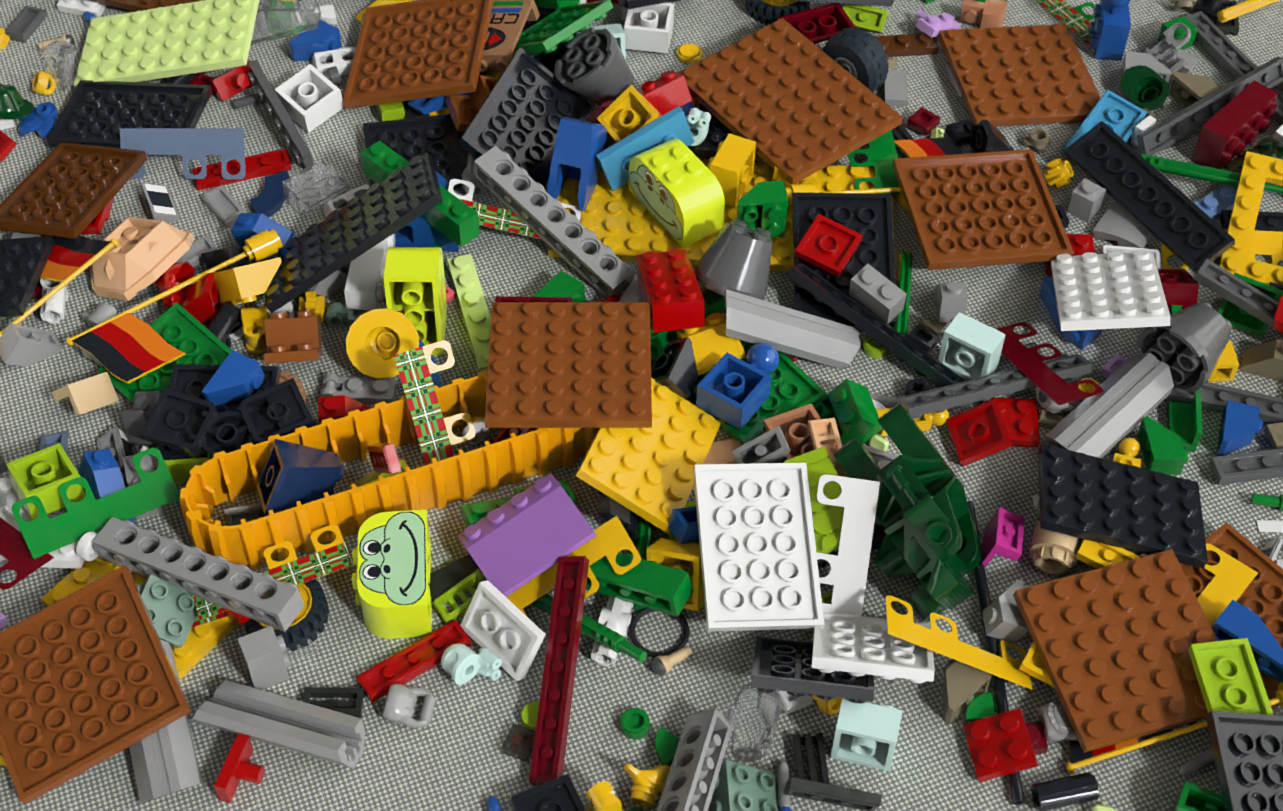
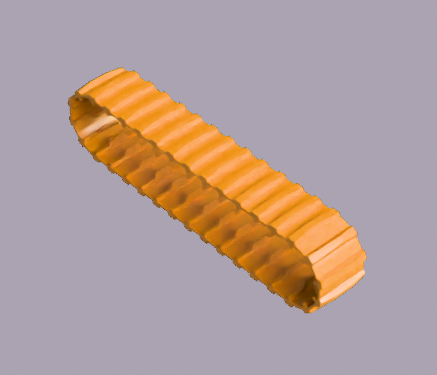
M488 369L478 372V376L464 380L461 377L453 380L452 384L443 387L434 386L443 419L464 412L470 414L472 422L485 419ZM403 395L401 400L388 404L383 401L375 404V408L362 412L357 409L348 412L346 417L336 420L328 418L322 420L320 425L310 428L302 426L296 428L294 433L284 436L276 434L268 437V441L255 445L247 443L241 445V449L226 453L221 451L215 453L214 458L206 461L201 466L195 465L189 471L190 478L186 487L182 488L180 492L181 511L193 546L200 548L210 555H220L228 562L236 565L243 564L250 570L261 568L262 563H266L264 551L273 545L289 541L292 543L295 553L302 550L305 553L315 550L310 537L311 533L329 525H337L342 537L355 533L358 534L361 525L369 517L378 513L428 510L434 507L439 510L447 507V503L459 499L463 501L473 499V495L480 492L488 491L491 493L499 490V486L511 482L514 485L522 483L526 477L536 474L543 476L549 474V470L560 466L564 468L574 466V461L587 453L598 428H536L537 430L516 436L515 433H510L511 438L491 445L489 441H485L484 447L463 453V450L460 449L456 456L441 461L432 458L431 464L412 470L407 466L403 473L384 479L382 475H379L378 481L356 487L354 483L351 484L350 490L329 496L328 492H325L322 499L301 505L300 501H297V507L275 514L273 510H269L268 516L250 522L241 519V524L221 526L220 521L216 520L214 523L211 519V516L215 514L214 508L229 499L231 503H234L235 497L257 491L258 494L256 485L275 439L337 453L341 464L361 458L362 462L366 461L365 456L369 455L367 447L375 443H393L394 447L412 442L413 446L417 445V433L406 396ZM456 420L452 424V429L462 426L464 430L468 423L465 420ZM324 531L319 534L318 542L320 544L332 543L336 535L332 531ZM283 547L277 548L271 553V559H277L278 562L285 560L289 556L288 549Z

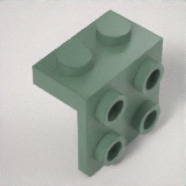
M150 574L142 585L137 583V589L160 640L169 642L175 648H180L184 645L198 613L194 603L195 600L192 595L182 588Z
M730 760L722 762L708 811L779 810L776 777L772 772Z

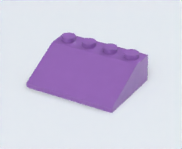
M550 473L538 479L535 484L523 492L513 496L511 500L499 508L492 510L475 524L468 526L457 536L485 578L507 597L556 564L558 557H566L597 535L563 487Z

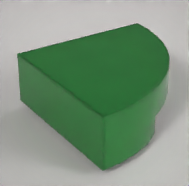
M992 692L981 694L970 702L965 714V724L995 715Z
M661 727L655 739L656 754L662 765L671 766L680 739Z

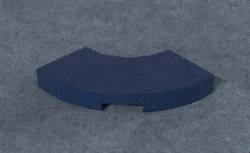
M287 170L264 177L266 183L264 190L257 197L250 200L254 213H262L270 217L282 208V204L291 192V182Z

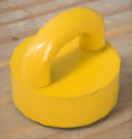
M37 71L32 82L33 92L41 95H51L56 88L55 78L48 74V72ZM48 81H50V87L47 90Z
M812 695V698L818 701V708L821 712L835 715L840 711L842 698L836 697L833 700H824L817 695Z

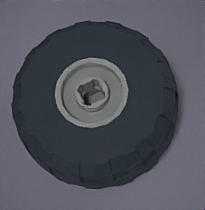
M849 27L839 31L826 42L823 52L872 92L881 86L887 78L889 68L887 53H885L884 47L878 42L877 38L869 34L868 31Z

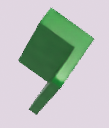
M1201 392L1194 393L1191 404L1169 401L1167 406V429L1180 436L1183 448H1187V451L1195 452L1202 435Z

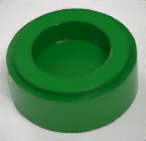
M631 708L622 714L620 730L625 737L634 740L641 739L649 732L650 718L644 710Z

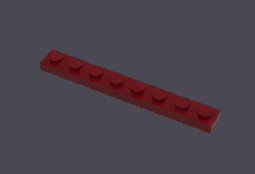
M586 556L558 557L529 783L533 786H539L563 776L589 568V559Z

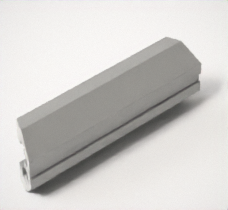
M725 289V336L753 344L768 343L777 351L839 369L849 365L861 347L859 330L854 327Z
M1150 352L1132 356L1100 385L1103 393L1084 399L1045 435V440L1059 448L1062 446L1063 449L1102 458L1136 427L1143 417H1146L1170 395L1174 383L1169 365L1156 359Z
M160 640L180 684L175 657L170 643ZM188 715L129 746L141 804L203 783Z
M224 680L220 684L210 701H205L192 718L193 722L236 735L238 733L248 735L253 740L349 768H354L357 760L364 754L365 728L361 718L228 680Z

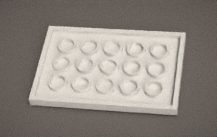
M1140 249L1132 253L1111 251L1108 254L1087 252L1077 256L1062 254L1057 255L1056 259L1051 260V271L1061 331L1170 326V313L1153 251L1149 252Z
M806 463L694 465L693 473L707 632L823 628L824 617Z

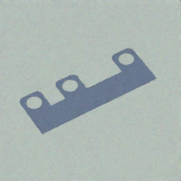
M120 128V148L145 151L146 155H182L183 175L187 179H204L206 177V155H221L222 176L225 179H243L245 177L244 128ZM192 159L198 160L202 165V170L197 175L191 174L187 168L189 161ZM234 159L240 163L241 169L238 174L231 175L227 172L226 164L229 160ZM143 164L139 172L130 179L143 178L145 175V165Z

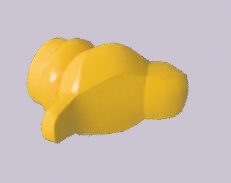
M625 763L623 769L631 776L633 786L630 789V800L641 806L653 807L654 801L658 799V793L664 790L671 767L659 765L655 768L639 770Z

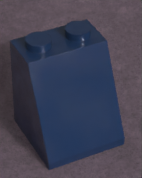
M275 439L256 485L264 514L269 515V510H273L275 514L297 507V501H300L301 505L322 499L325 492H328L329 496L334 495V486L337 481L341 480L344 471L338 454Z

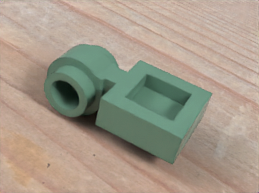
M335 302L327 308L326 320L330 326L335 328L341 327L347 320L350 327L360 315L371 310L347 309L342 303Z

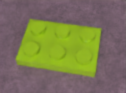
M1248 638L1197 643L1189 646L1188 652L1208 713L1211 711L1274 715Z

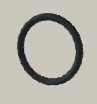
M645 608L632 619L629 627L631 642L634 646L647 652L649 657L668 656L684 648L688 642L690 628L687 620L681 613L677 618L684 628L683 639L679 645L666 652H654L644 648L638 642L635 635V627L639 619L656 610Z

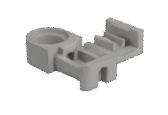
M1183 23L1173 24L1163 33L1166 36L1153 48L1149 49L1146 47L1145 49L1147 53L1171 70V74L1177 72L1188 63L1184 58L1181 59L1177 55L1179 53L1178 50L1191 37L1190 29ZM1178 28H1184L1186 32L1181 40L1174 39V32Z

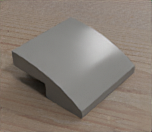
M1118 202L1111 203L1093 230L1094 238L1117 241L1118 246L1144 248L1153 235Z

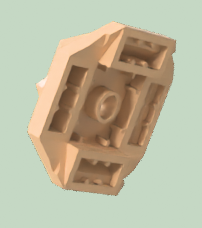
M128 217L103 239V241L116 239L119 243L118 247L114 246L89 266L92 289L100 297L129 301L140 290L156 281L186 253L195 238L190 231L180 230L164 221Z

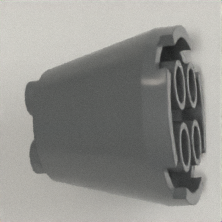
M591 27L577 34L565 45L568 49L561 60H557L555 64V76L563 86L600 106L604 102L615 101L634 83V75L616 39L606 28L595 30Z
M738 219L725 223L695 267L694 273L697 281L702 279L705 281L707 289L723 296L725 289L764 300L767 293L773 240L769 238L771 233L762 228H757L756 230L748 228L746 222Z
M1201 301L1198 304L1190 305L1171 314L1170 326L1147 327L1139 335L1137 347L1141 348L1142 354L1150 352L1156 359L1169 365L1173 383L1177 386L1176 388L1187 390L1188 393H1191L1201 388L1212 374L1229 341L1232 324L1213 309L1208 302Z

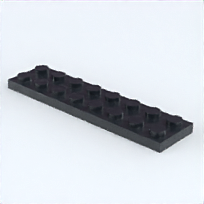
M1103 121L1065 149L1066 155L1099 186L1107 189V193L1195 274H1197L1206 259L1213 262L1235 245V239Z

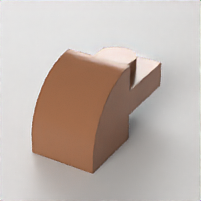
M963 0L959 22L979 25L980 28L1001 27L1005 20L1008 1L986 0L983 3Z

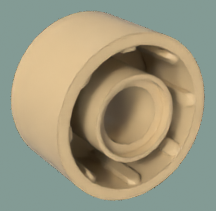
M1038 522L1034 527L1029 555L1035 562L1036 568L1051 575H1061L1077 564L1078 559L1075 557L1081 547L1082 538L1041 529L1040 522Z

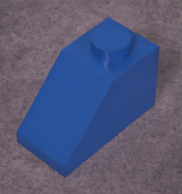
M318 19L289 42L291 59L295 62L312 60L314 53L339 49L342 47L339 29Z
M240 213L231 229L239 247L246 246V239L266 229L268 231L272 229L276 231L283 247L294 236L291 230L262 213Z
M232 350L202 390L206 401L213 402L215 406L250 397L254 390L261 386L265 375L259 362Z
M1230 400L1227 401L1221 416L1216 457L1228 455L1251 444L1255 433L1260 434L1263 419L1259 418L1260 407Z

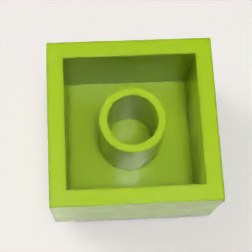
M60 443L6 463L13 489L19 499L23 500L30 496L39 497L47 515L66 507L60 496L59 486L80 477ZM79 484L71 485L67 489L68 499L73 502L83 500L85 497L83 487ZM32 503L23 505L32 521L35 520L39 515L38 507Z

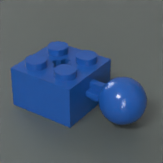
M1099 0V4H1095L1093 12L1095 20L1091 21L1089 26V35H1093L1090 49L1094 50L1095 59L1122 61L1131 29L1129 2L1131 0Z
M757 343L748 350L746 362L727 352L697 385L696 406L741 430L770 396V374L776 370L779 364L777 350L768 343Z

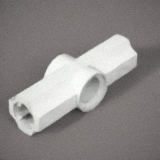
M41 278L42 297L61 282ZM67 285L41 305L40 316L43 321L55 324L64 319L65 303L69 297Z
M609 597L606 608L601 610L598 622L627 638L631 624V611L634 604L616 597ZM594 641L591 659L596 661L598 665L606 667L615 665L618 653Z

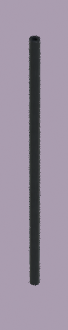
M967 501L980 540L974 502ZM980 563L974 568L987 652L1000 656L997 638L986 636L982 611L991 604L985 566ZM992 675L998 714L1009 711L1004 679ZM1020 771L1009 774L1012 802L1014 805H1022L1025 803Z

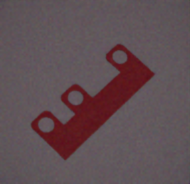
M1019 322L996 328L998 331L1006 334L1001 353L1056 404L1063 405L1103 393V389L1091 379L1067 384L1043 361L1062 356V353L1052 344L1044 343L1027 348L1021 343L1019 339L1037 334V331L1028 323ZM1017 326H1025L1029 328L1030 332L1022 335L1015 333L1013 329ZM1043 347L1051 348L1054 350V354L1052 356H1042L1038 353V349ZM1087 383L1093 385L1096 390L1091 393H1085L1080 391L1078 386Z
M0 517V554L9 560L8 563L0 567V573L4 570H14L17 573L16 578L12 582H0V589L6 590L54 557L47 553L33 559L22 533Z

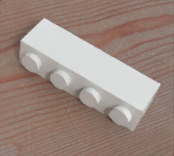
M392 234L351 261L344 289L347 309L373 310L378 308L379 300L383 301V277L388 247H395V234Z

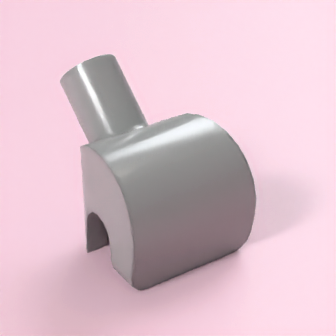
M99 303L93 312L84 311L82 318L91 325L96 326L116 316L117 310L107 303Z

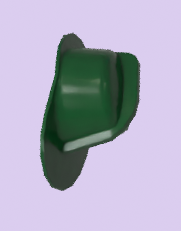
M1142 65L1134 66L1126 70L1120 80L1122 92L1137 106L1149 111L1158 108L1162 110L1164 108L1165 100L1170 92L1169 84L1153 69Z
M0 83L1 118L19 119L33 112V104L22 98L15 86Z

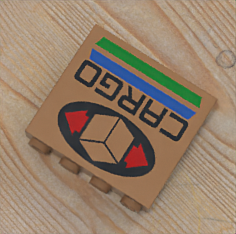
M494 0L480 72L504 71L512 59L513 51L525 22L537 21L540 14L534 0Z

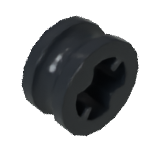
M912 379L906 384L904 396L916 394L918 391H928L929 386L924 380Z

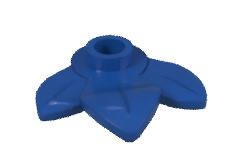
M52 102L41 103L34 107L31 114L19 118L21 121L18 127L20 137L36 130L41 138H45L55 125V120L58 116L57 107Z

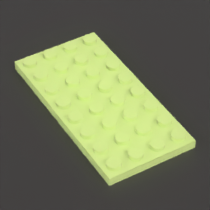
M201 0L93 18L90 21L73 85L76 88L80 80H93L94 82H141L245 66L247 64L259 0Z

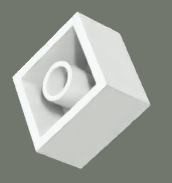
M661 3L628 9L624 25L625 49L668 53L674 26V4Z
M311 64L274 89L289 116L308 133L344 108L341 90Z

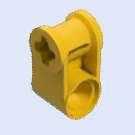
M267 307L241 308L246 349L253 354L265 352L267 348L264 320L268 318Z

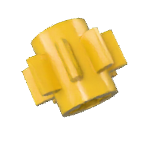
M1058 158L1047 163L1048 169L1044 170V176L1050 186L1056 185L1057 189L1071 183L1069 178L1074 176V172L1067 160L1062 162Z

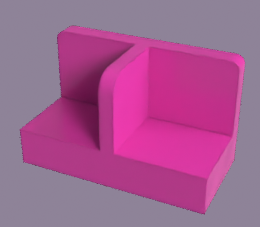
M998 508L984 529L981 565L987 566L995 554L1017 562L1022 555L1025 517L1004 508Z

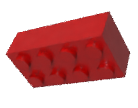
M670 249L665 252L648 251L636 255L637 283L643 302H650V324L653 333L705 327L704 298L686 249Z

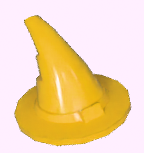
M389 308L373 309L360 315L350 326L346 337V352L352 365L364 375L376 379L392 378L399 375L394 355L419 348V335L413 322L401 312Z

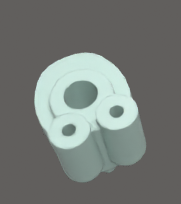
M697 108L690 109L689 114L686 116L695 142L691 146H698L705 140L711 115L708 112L699 111Z
M458 643L450 645L442 654V668L452 675V680L458 685L467 683L477 673L488 676L493 681H496L501 676V671L498 668L501 666L502 660L488 648H480L479 654H476L469 647Z

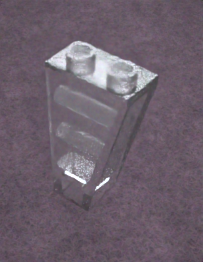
M259 0L250 46L317 29L321 16L318 0Z

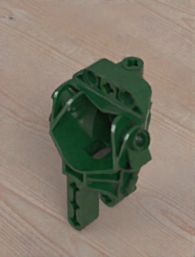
M898 403L877 419V421L902 455L900 454L880 469L856 437L833 453V455L849 478L880 482L876 516L885 527L886 535L874 560L888 578L916 574L923 585L911 593L908 601L923 622L928 623L930 622V613L941 615L946 609L953 610L974 594L965 575L981 563L983 548L968 508L962 482L947 465L906 409Z

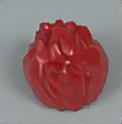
M187 261L174 263L157 279L154 285L158 286L159 293H162L195 277L194 267ZM192 284L162 298L163 306L165 308L172 307L176 302L181 305L182 299L186 298L187 290Z

